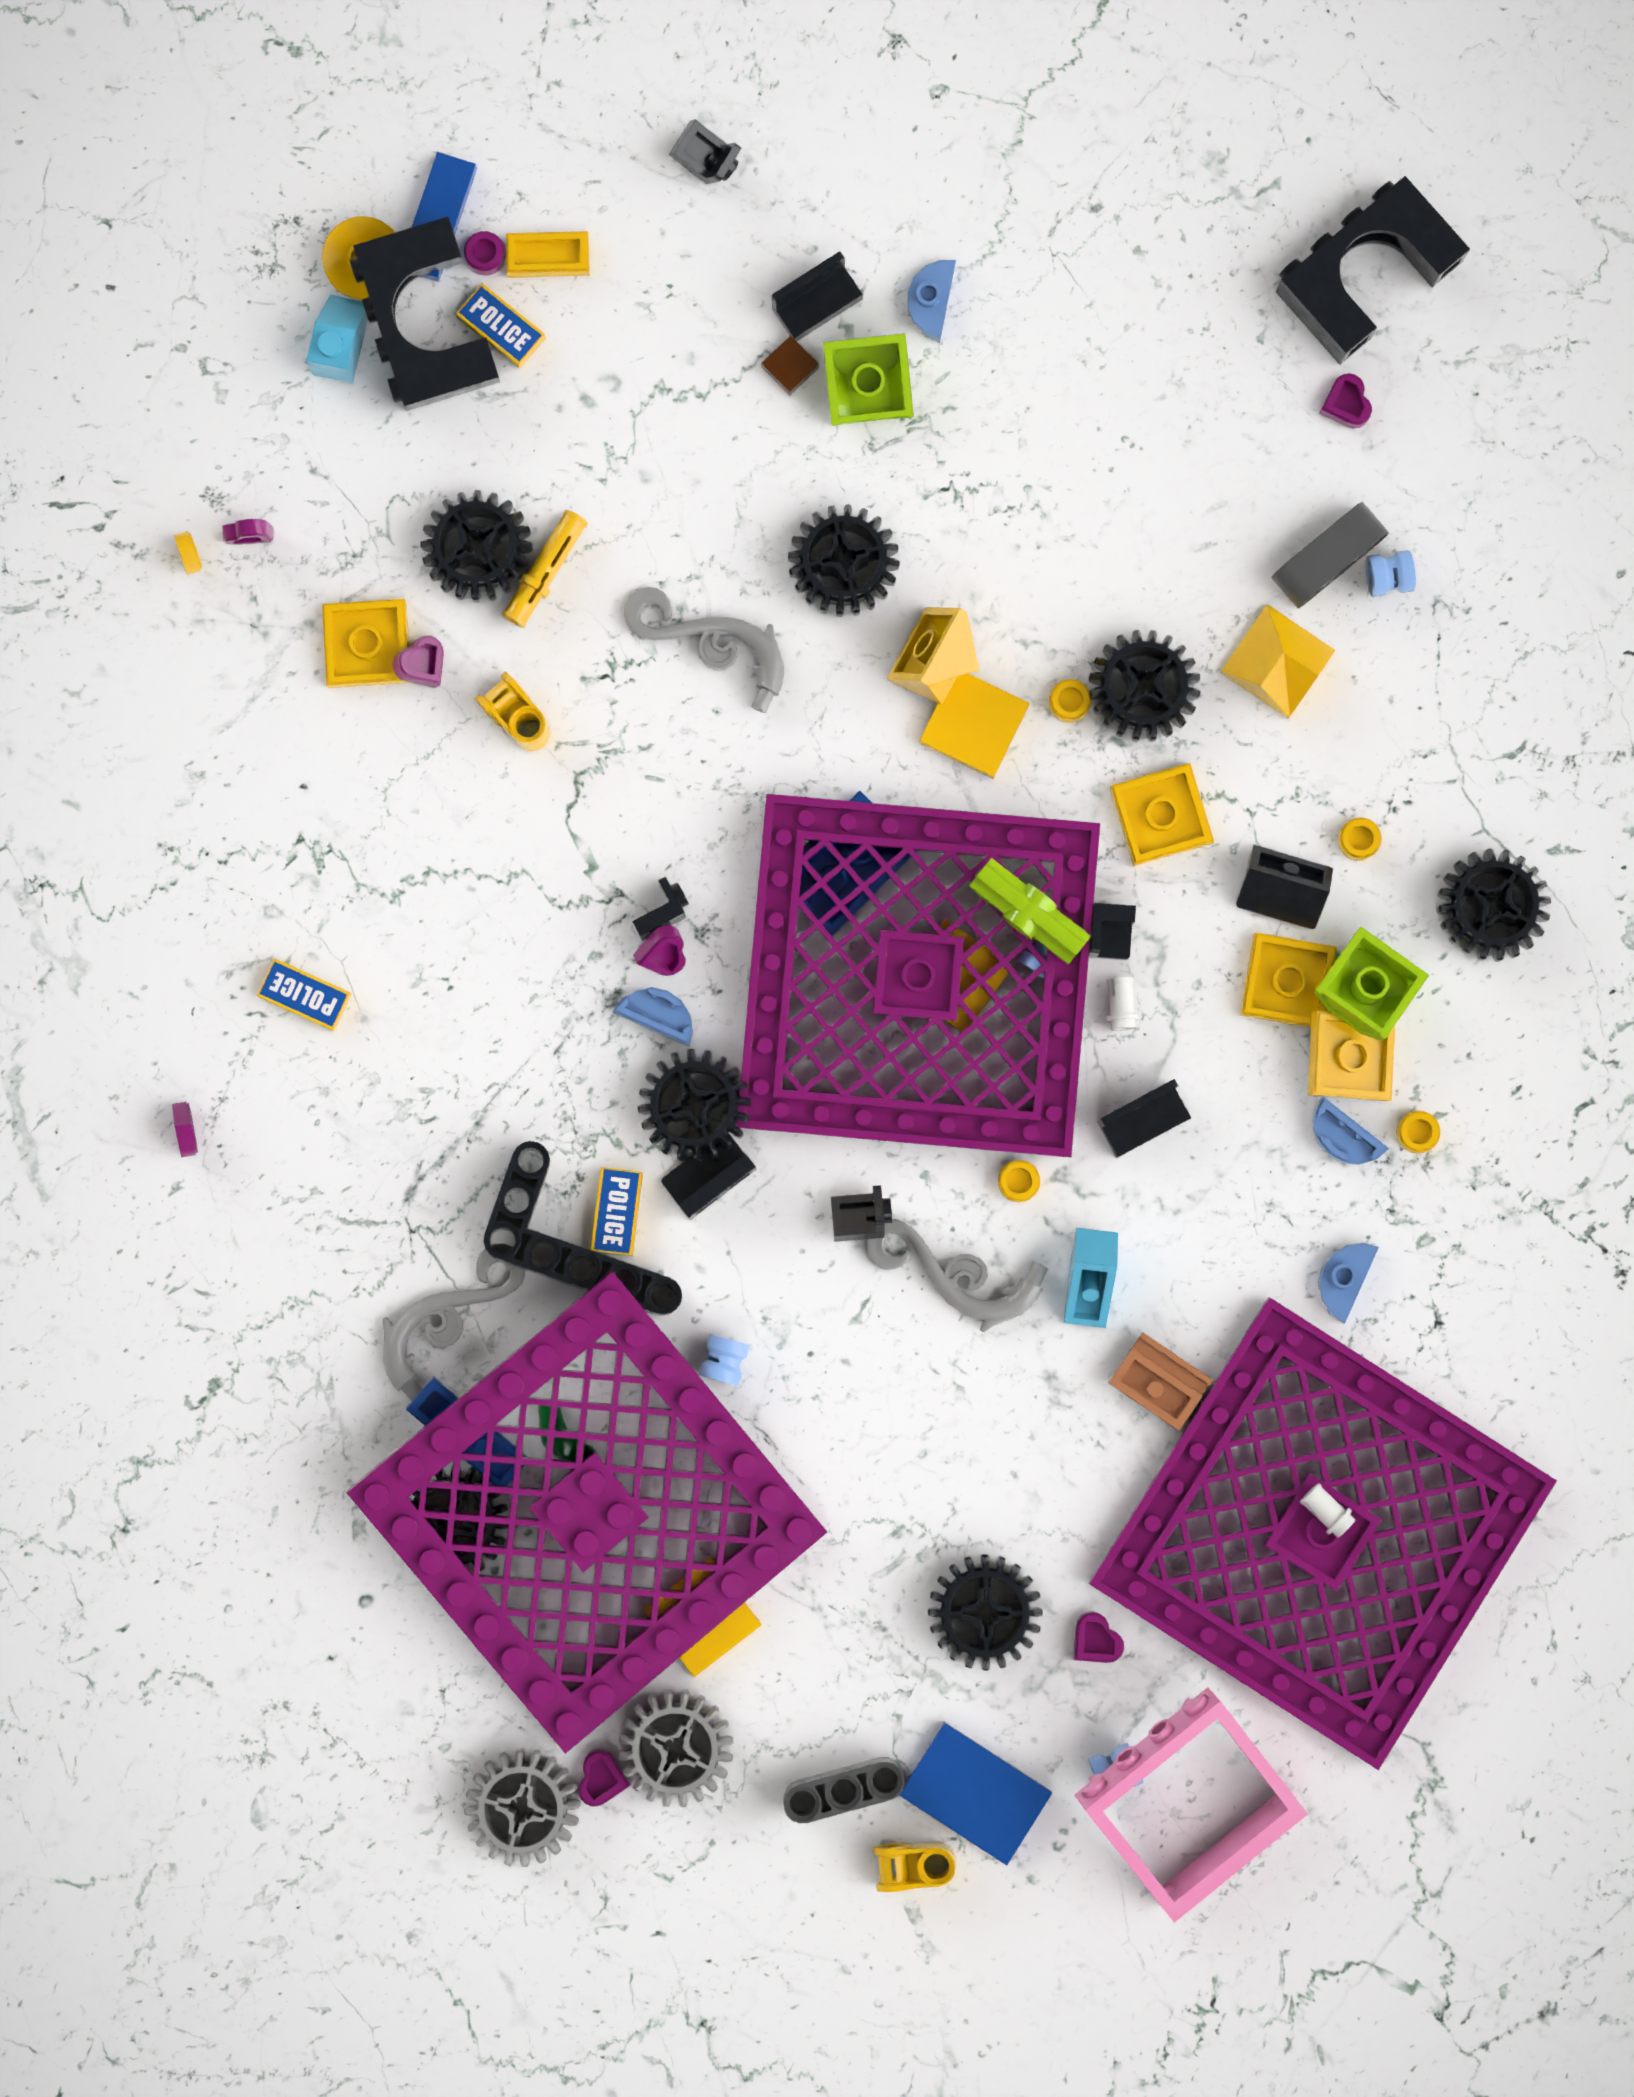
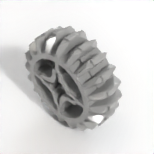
M666 1690L664 1694L666 1704L660 1705L658 1698L654 1694L650 1695L648 1701L652 1710L648 1712L644 1706L638 1704L634 1711L642 1720L638 1722L632 1718H627L624 1722L628 1729L634 1731V1735L621 1734L619 1737L620 1743L631 1746V1750H624L619 1753V1760H633V1764L624 1769V1776L630 1777L638 1773L640 1778L633 1784V1789L639 1791L646 1783L651 1786L646 1796V1799L650 1802L654 1800L657 1790L665 1793L662 1800V1805L665 1807H669L672 1794H678L680 1807L687 1806V1793L691 1791L697 1802L703 1801L704 1795L700 1786L704 1784L709 1791L714 1793L718 1786L711 1778L712 1774L723 1779L728 1775V1771L718 1765V1762L727 1763L733 1760L732 1753L721 1751V1747L733 1744V1737L728 1735L719 1737L718 1733L729 1726L728 1721L724 1719L714 1724L711 1719L717 1715L719 1708L714 1705L707 1713H704L701 1708L706 1698L702 1695L697 1698L695 1706L687 1704L690 1697L688 1690L682 1691L680 1702H674L672 1690ZM667 1714L686 1715L678 1729L673 1732L656 1730L648 1726L655 1719ZM697 1721L709 1735L712 1748L711 1759L702 1755L701 1751L697 1750L691 1742L690 1736ZM686 1729L683 1749L688 1753L684 1757L678 1754L677 1759L673 1758L669 1766L666 1767L665 1764L669 1758L670 1748L665 1745V1742L669 1739L674 1742V1739L680 1738L683 1730ZM642 1738L651 1742L650 1745L658 1749L661 1754V1763L655 1775L649 1770L643 1760L641 1753ZM685 1764L693 1768L696 1766L703 1770L698 1776L688 1781H666L672 1770L679 1765Z
M523 1748L516 1750L515 1762L511 1763L510 1757L505 1751L500 1753L499 1762L501 1768H498L494 1762L488 1760L484 1764V1768L490 1777L488 1778L483 1774L476 1773L472 1778L475 1784L482 1789H468L466 1792L467 1798L478 1802L477 1805H469L464 1809L465 1815L478 1816V1820L473 1821L467 1826L468 1831L483 1830L484 1834L478 1838L476 1845L482 1847L490 1840L494 1844L488 1854L490 1858L494 1859L500 1849L507 1851L504 1857L505 1865H511L515 1853L520 1854L521 1866L527 1867L530 1863L531 1852H534L536 1860L540 1864L546 1861L544 1847H547L554 1855L560 1853L561 1847L555 1838L558 1837L563 1841L569 1842L572 1834L563 1825L577 1826L579 1818L567 1813V1810L578 1809L581 1802L578 1799H567L566 1796L577 1790V1784L574 1782L563 1786L560 1782L569 1774V1770L566 1767L561 1769L556 1775L550 1771L557 1761L555 1757L551 1756L545 1766L538 1764L541 1757L540 1750H534L530 1762L525 1761ZM515 1773H525L523 1782L517 1792H502L501 1794L491 1792L494 1784L500 1779ZM537 1777L542 1779L553 1791L557 1802V1809L550 1808L549 1804H545L537 1798L535 1792ZM528 1787L527 1806L535 1812L533 1814L527 1812L520 1821L519 1827H517L519 1818L517 1815L518 1808L512 1806L511 1801L514 1800L518 1803ZM488 1805L495 1807V1810L504 1813L508 1817L510 1823L508 1837L503 1835L493 1824L489 1815ZM545 1820L555 1823L551 1830L542 1837L531 1841H520L525 1826L533 1821L543 1823Z

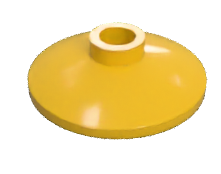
M357 216L342 221L329 233L323 246L322 264L328 280L340 293L357 300L369 297L365 282H356L349 259L356 257L353 245L395 233L389 225L373 217Z

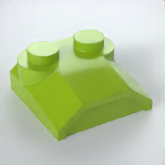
M906 333L823 342L832 426L914 417Z
M1360 926L1340 952L1338 958L1314 991V994L1329 1012L1357 1032L1383 1042L1429 977V974Z

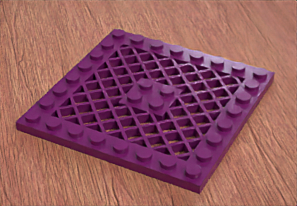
M766 794L740 1081H745L748 1088L739 1092V1097L751 1099V1106H738V1112L748 1114L750 1120L748 1123L737 1120V1127L1071 1158L1090 938L1069 965L1065 964L1048 949L1045 960L1031 944L1035 939L1032 938L1030 940L1018 932L1002 918L1003 914L992 905L990 906L1002 921L985 935L971 916L986 905L987 902L982 899L966 912L952 894L968 880L972 883L976 878L974 875L983 869L991 858L1005 869L1007 868L999 858L1028 860L1013 875L1018 878L1033 865L1048 882L1040 891L1045 894L1052 888L1051 900L1057 905L1056 909L1091 936L1100 823ZM805 841L819 842L803 855ZM831 843L860 845V847L844 859ZM826 847L838 861L839 865L821 878L808 860ZM873 847L903 850L886 863ZM867 850L881 868L863 882L849 864ZM915 850L944 854L928 867ZM909 854L923 872L905 886L891 868ZM957 854L984 856L986 858L969 870ZM950 858L964 876L950 888L946 889L933 871ZM1041 862L1054 863L1053 877ZM803 866L817 883L800 896ZM844 869L858 887L841 901L827 883ZM886 873L900 891L882 904L868 887ZM928 877L940 891L941 895L924 908L910 890ZM822 888L836 906L818 920L804 902ZM864 892L877 910L863 922L859 923L846 908V905ZM905 895L919 914L901 927L888 912V909ZM944 900H947L961 917L943 931L929 913ZM798 908H800L813 925L796 938ZM841 911L854 926V929L837 943L823 925ZM880 915H883L895 931L880 930L878 946L865 928ZM924 918L937 935L907 931ZM966 922L980 940L963 953L964 937L948 935ZM1007 925L1021 944L1004 958L990 939ZM818 930L832 948L814 962L800 944ZM860 934L874 951L859 964L855 965L842 947L856 935ZM985 945L999 963L981 976L967 958L981 946ZM1026 948L1041 966L1023 980L1009 964V961ZM796 949L808 963L809 967L792 980ZM837 952L851 970L833 984L819 966ZM878 956L876 985L874 987L861 970ZM963 965L976 982L959 995L961 967ZM1003 967L1018 985L1000 999L986 981ZM814 971L828 989L810 1003L797 988V985ZM1045 971L1041 1002L1028 984ZM856 975L870 993L852 1007L838 989ZM981 986L995 1005L977 1018L963 1000ZM792 990L806 1008L788 1022ZM1023 990L1037 1008L1019 1022L1005 1003ZM833 994L847 1012L829 1026L815 1008ZM874 998L873 1014L889 1016L871 1030L857 1012ZM959 1006L973 1023L955 1037L941 1020L957 1021ZM1000 1009L1014 1027L997 1041L982 1023ZM811 1013L825 1031L806 1045L792 1027ZM1041 1013L1039 1040L1037 1043L1024 1026ZM899 1016L930 1020L913 1034ZM850 1017H853L866 1035L848 1049L834 1031ZM894 1020L908 1039L890 1053L876 1034ZM936 1024L950 1042L932 1056L917 1038ZM975 1028H978L992 1046L974 1060L960 1044V1041ZM1019 1031L1033 1050L1016 1064L1001 1045ZM788 1032L802 1050L785 1063ZM830 1036L843 1051V1054L826 1068L811 1050L826 1037ZM871 1039L885 1055V1058L871 1070L867 1071L853 1053ZM913 1043L926 1058L927 1062L909 1075L895 1057ZM955 1047L969 1065L951 1079L938 1064L937 1060L951 1048ZM996 1050L1011 1069L993 1083L979 1064ZM807 1054L821 1073L803 1087L789 1071V1068ZM1037 1055L1034 1086L1020 1068ZM849 1058L863 1076L845 1091L831 1075V1072ZM890 1062L905 1080L886 1094L872 1076ZM932 1066L947 1084L928 1098L914 1079ZM971 1070H974L988 1088L970 1102L956 1083ZM1015 1073L1030 1091L1012 1105L997 1087ZM784 1074L798 1091L782 1089ZM826 1077L839 1094L808 1091ZM868 1081L881 1098L850 1096V1094ZM909 1084L923 1102L895 1100L892 1098ZM951 1088L965 1106L933 1102ZM993 1092L1006 1109L975 1106ZM1034 1096L1032 1112L1017 1110Z
M613 1271L596 1283L346 1491L348 1496L565 1754L827 1533L822 1524ZM605 1333H608L617 1344L596 1341ZM593 1349L616 1351L614 1374L591 1372ZM586 1350L584 1371L563 1369ZM623 1352L643 1376L621 1374ZM560 1377L583 1379L581 1401L558 1399ZM553 1378L551 1398L530 1397ZM590 1379L613 1381L611 1404L588 1402ZM620 1382L643 1384L641 1406L618 1404ZM650 1385L669 1408L648 1407ZM527 1404L550 1406L548 1428L525 1427ZM520 1405L518 1426L497 1424ZM557 1407L580 1409L578 1431L555 1429ZM587 1409L610 1411L608 1433L585 1432ZM617 1412L640 1414L638 1436L615 1434ZM647 1414L670 1416L668 1439L645 1437ZM677 1417L697 1441L675 1439ZM487 1432L485 1453L463 1452ZM494 1432L517 1434L515 1456L492 1454ZM524 1434L547 1436L545 1458L522 1457ZM554 1437L577 1439L575 1461L552 1459ZM584 1439L607 1441L605 1463L595 1451L583 1459ZM614 1442L637 1444L635 1466L612 1464ZM644 1445L667 1446L665 1468L642 1467ZM674 1447L696 1449L694 1471L672 1469ZM704 1450L723 1473L702 1472ZM460 1460L484 1462L482 1484L458 1482ZM453 1461L452 1481L431 1479ZM491 1462L514 1464L512 1486L489 1484ZM521 1465L544 1466L542 1488L519 1487ZM551 1467L571 1469L549 1488ZM612 1472L634 1474L632 1496ZM641 1475L664 1476L662 1498L639 1497ZM671 1477L693 1479L691 1501L669 1499ZM701 1480L723 1481L721 1503L699 1501ZM731 1482L751 1506L729 1504ZM427 1487L451 1489L449 1511L425 1509ZM420 1488L419 1506L417 1508L409 1496ZM457 1490L481 1492L479 1514L455 1512ZM488 1492L511 1494L509 1516L486 1514ZM518 1495L539 1496L528 1505L537 1518L516 1517ZM640 1505L661 1506L659 1528L639 1527L649 1518ZM668 1507L690 1509L688 1531L666 1529ZM698 1510L720 1511L718 1533L696 1531ZM728 1512L750 1514L748 1535L726 1534ZM759 1515L766 1526L756 1533ZM426 1518L448 1520L446 1541ZM454 1520L478 1522L476 1544L452 1542ZM485 1523L508 1524L506 1546L483 1544ZM515 1525L538 1527L536 1549L513 1547ZM545 1528L565 1551L543 1549ZM635 1535L658 1536L656 1558L633 1556ZM628 1536L626 1556L607 1554ZM665 1537L688 1539L686 1560L663 1559ZM695 1540L717 1541L715 1563L693 1561ZM725 1542L745 1543L723 1561ZM454 1551L475 1552L473 1574ZM482 1553L505 1555L503 1576L480 1574ZM512 1555L535 1557L533 1579L510 1577ZM542 1558L565 1559L563 1581L540 1579ZM572 1560L583 1573L595 1564L593 1583L570 1582ZM603 1562L625 1564L623 1586L600 1584ZM633 1565L655 1567L653 1588L631 1586ZM662 1567L685 1569L683 1590L660 1589ZM692 1570L712 1571L691 1589ZM481 1583L502 1585L500 1606ZM509 1585L532 1587L530 1609L507 1607ZM539 1588L562 1590L560 1611L537 1609ZM569 1590L592 1592L590 1613L567 1612ZM599 1593L622 1594L620 1616L598 1614ZM630 1595L652 1597L650 1618L628 1616ZM660 1597L678 1599L658 1616ZM508 1616L529 1617L527 1638ZM536 1618L559 1620L557 1641L534 1639ZM566 1620L589 1622L587 1643L564 1642ZM597 1623L619 1624L617 1646L595 1644ZM627 1625L646 1626L625 1644ZM535 1648L556 1650L554 1670ZM563 1651L586 1652L584 1673L561 1672ZM594 1653L613 1654L592 1672ZM563 1681L580 1683L570 1690Z
M1267 1297L1088 1584L1379 1771L1557 1480L1277 1301ZM1282 1357L1295 1364L1275 1369ZM1297 1371L1302 1394L1281 1399L1276 1376ZM1305 1371L1331 1388L1310 1392ZM1268 1381L1273 1401L1253 1405ZM1332 1394L1338 1417L1316 1421L1312 1399ZM1341 1394L1367 1411L1346 1415ZM1304 1401L1308 1424L1287 1428L1282 1405ZM1274 1407L1280 1430L1258 1434L1253 1412ZM1246 1416L1250 1436L1231 1440ZM1368 1417L1373 1440L1352 1444L1348 1421ZM1377 1417L1402 1434L1382 1438ZM1339 1424L1344 1446L1323 1451L1318 1428ZM1310 1430L1315 1453L1294 1457L1289 1435ZM1281 1436L1286 1459L1265 1464L1260 1441ZM1404 1440L1409 1463L1388 1467L1384 1444ZM1413 1440L1436 1454L1437 1457L1418 1461ZM1252 1443L1257 1466L1236 1470L1231 1447ZM1375 1447L1380 1469L1359 1474L1354 1451ZM1222 1452H1224L1228 1472L1208 1476ZM1346 1453L1351 1476L1330 1480L1325 1458ZM1317 1460L1322 1481L1314 1475L1307 1473L1300 1484L1296 1464ZM1440 1463L1445 1486L1424 1490L1420 1468ZM1449 1463L1472 1477L1473 1480L1454 1484ZM1288 1466L1293 1488L1272 1493L1267 1470ZM1411 1470L1416 1492L1395 1497L1390 1474ZM1259 1472L1264 1495L1242 1500L1237 1477ZM1382 1476L1387 1499L1366 1503L1361 1481ZM1230 1479L1235 1501L1213 1506L1208 1483ZM1318 1483L1345 1510L1347 1508L1352 1510L1350 1515L1355 1521L1339 1538L1333 1533L1328 1535L1325 1532L1327 1527L1300 1503L1301 1499ZM1353 1483L1357 1503L1332 1487ZM1476 1486L1481 1509L1461 1513L1456 1491ZM1485 1486L1495 1492L1490 1503ZM1201 1488L1206 1508L1186 1512ZM1447 1493L1452 1515L1431 1520L1426 1497ZM1293 1496L1278 1520L1273 1500ZM1418 1499L1423 1522L1402 1526L1397 1504ZM1266 1502L1270 1524L1249 1529L1244 1506ZM1389 1506L1394 1528L1375 1532L1382 1519L1368 1510ZM1236 1508L1241 1531L1220 1535L1215 1513ZM1207 1515L1212 1537L1191 1542L1186 1519ZM1481 1516L1467 1539L1462 1520ZM1454 1522L1459 1545L1438 1549L1433 1527ZM1179 1523L1183 1544L1163 1548ZM1425 1529L1430 1551L1409 1555L1404 1533ZM1270 1532L1263 1545L1277 1554L1256 1558L1251 1536ZM1396 1535L1400 1558L1380 1562L1375 1540ZM1243 1538L1248 1560L1227 1565L1222 1542ZM1214 1544L1219 1567L1197 1571L1192 1549ZM1367 1545L1371 1564L1352 1568ZM1185 1551L1190 1573L1168 1578L1163 1555ZM1458 1553L1444 1576L1440 1556ZM1432 1558L1436 1581L1416 1585L1411 1563ZM1155 1559L1161 1579L1148 1572ZM1287 1560L1313 1577L1292 1581ZM1279 1561L1284 1583L1263 1588L1258 1566ZM1403 1565L1407 1587L1386 1591L1382 1569ZM1250 1567L1255 1590L1233 1594L1228 1572ZM1373 1571L1378 1594L1357 1598L1352 1576ZM1221 1574L1226 1596L1204 1601L1199 1579ZM1192 1580L1196 1602L1170 1585ZM1345 1580L1349 1600L1328 1604L1323 1583L1338 1591ZM1315 1584L1320 1606L1299 1611L1294 1589ZM1436 1589L1422 1611L1418 1592ZM1286 1591L1291 1613L1269 1617L1264 1595ZM1410 1595L1414 1617L1393 1621L1388 1599ZM1257 1597L1262 1619L1240 1624L1235 1602ZM1380 1601L1385 1623L1364 1627L1359 1605ZM1228 1604L1232 1625L1206 1608ZM1351 1607L1356 1629L1335 1634L1330 1612ZM1322 1614L1327 1636L1305 1641L1301 1618ZM1293 1620L1297 1643L1276 1647L1271 1625ZM1414 1625L1401 1647H1399L1395 1629ZM1264 1627L1268 1648L1242 1631ZM1387 1631L1392 1653L1371 1657L1366 1635ZM1358 1637L1363 1659L1341 1663L1337 1642ZM1329 1644L1333 1666L1312 1670L1307 1648ZM1300 1650L1304 1671L1280 1657L1279 1654ZM1392 1661L1377 1684L1373 1665ZM1365 1667L1370 1689L1348 1693L1344 1671ZM1336 1674L1340 1694L1315 1678ZM1369 1697L1362 1709L1350 1702Z

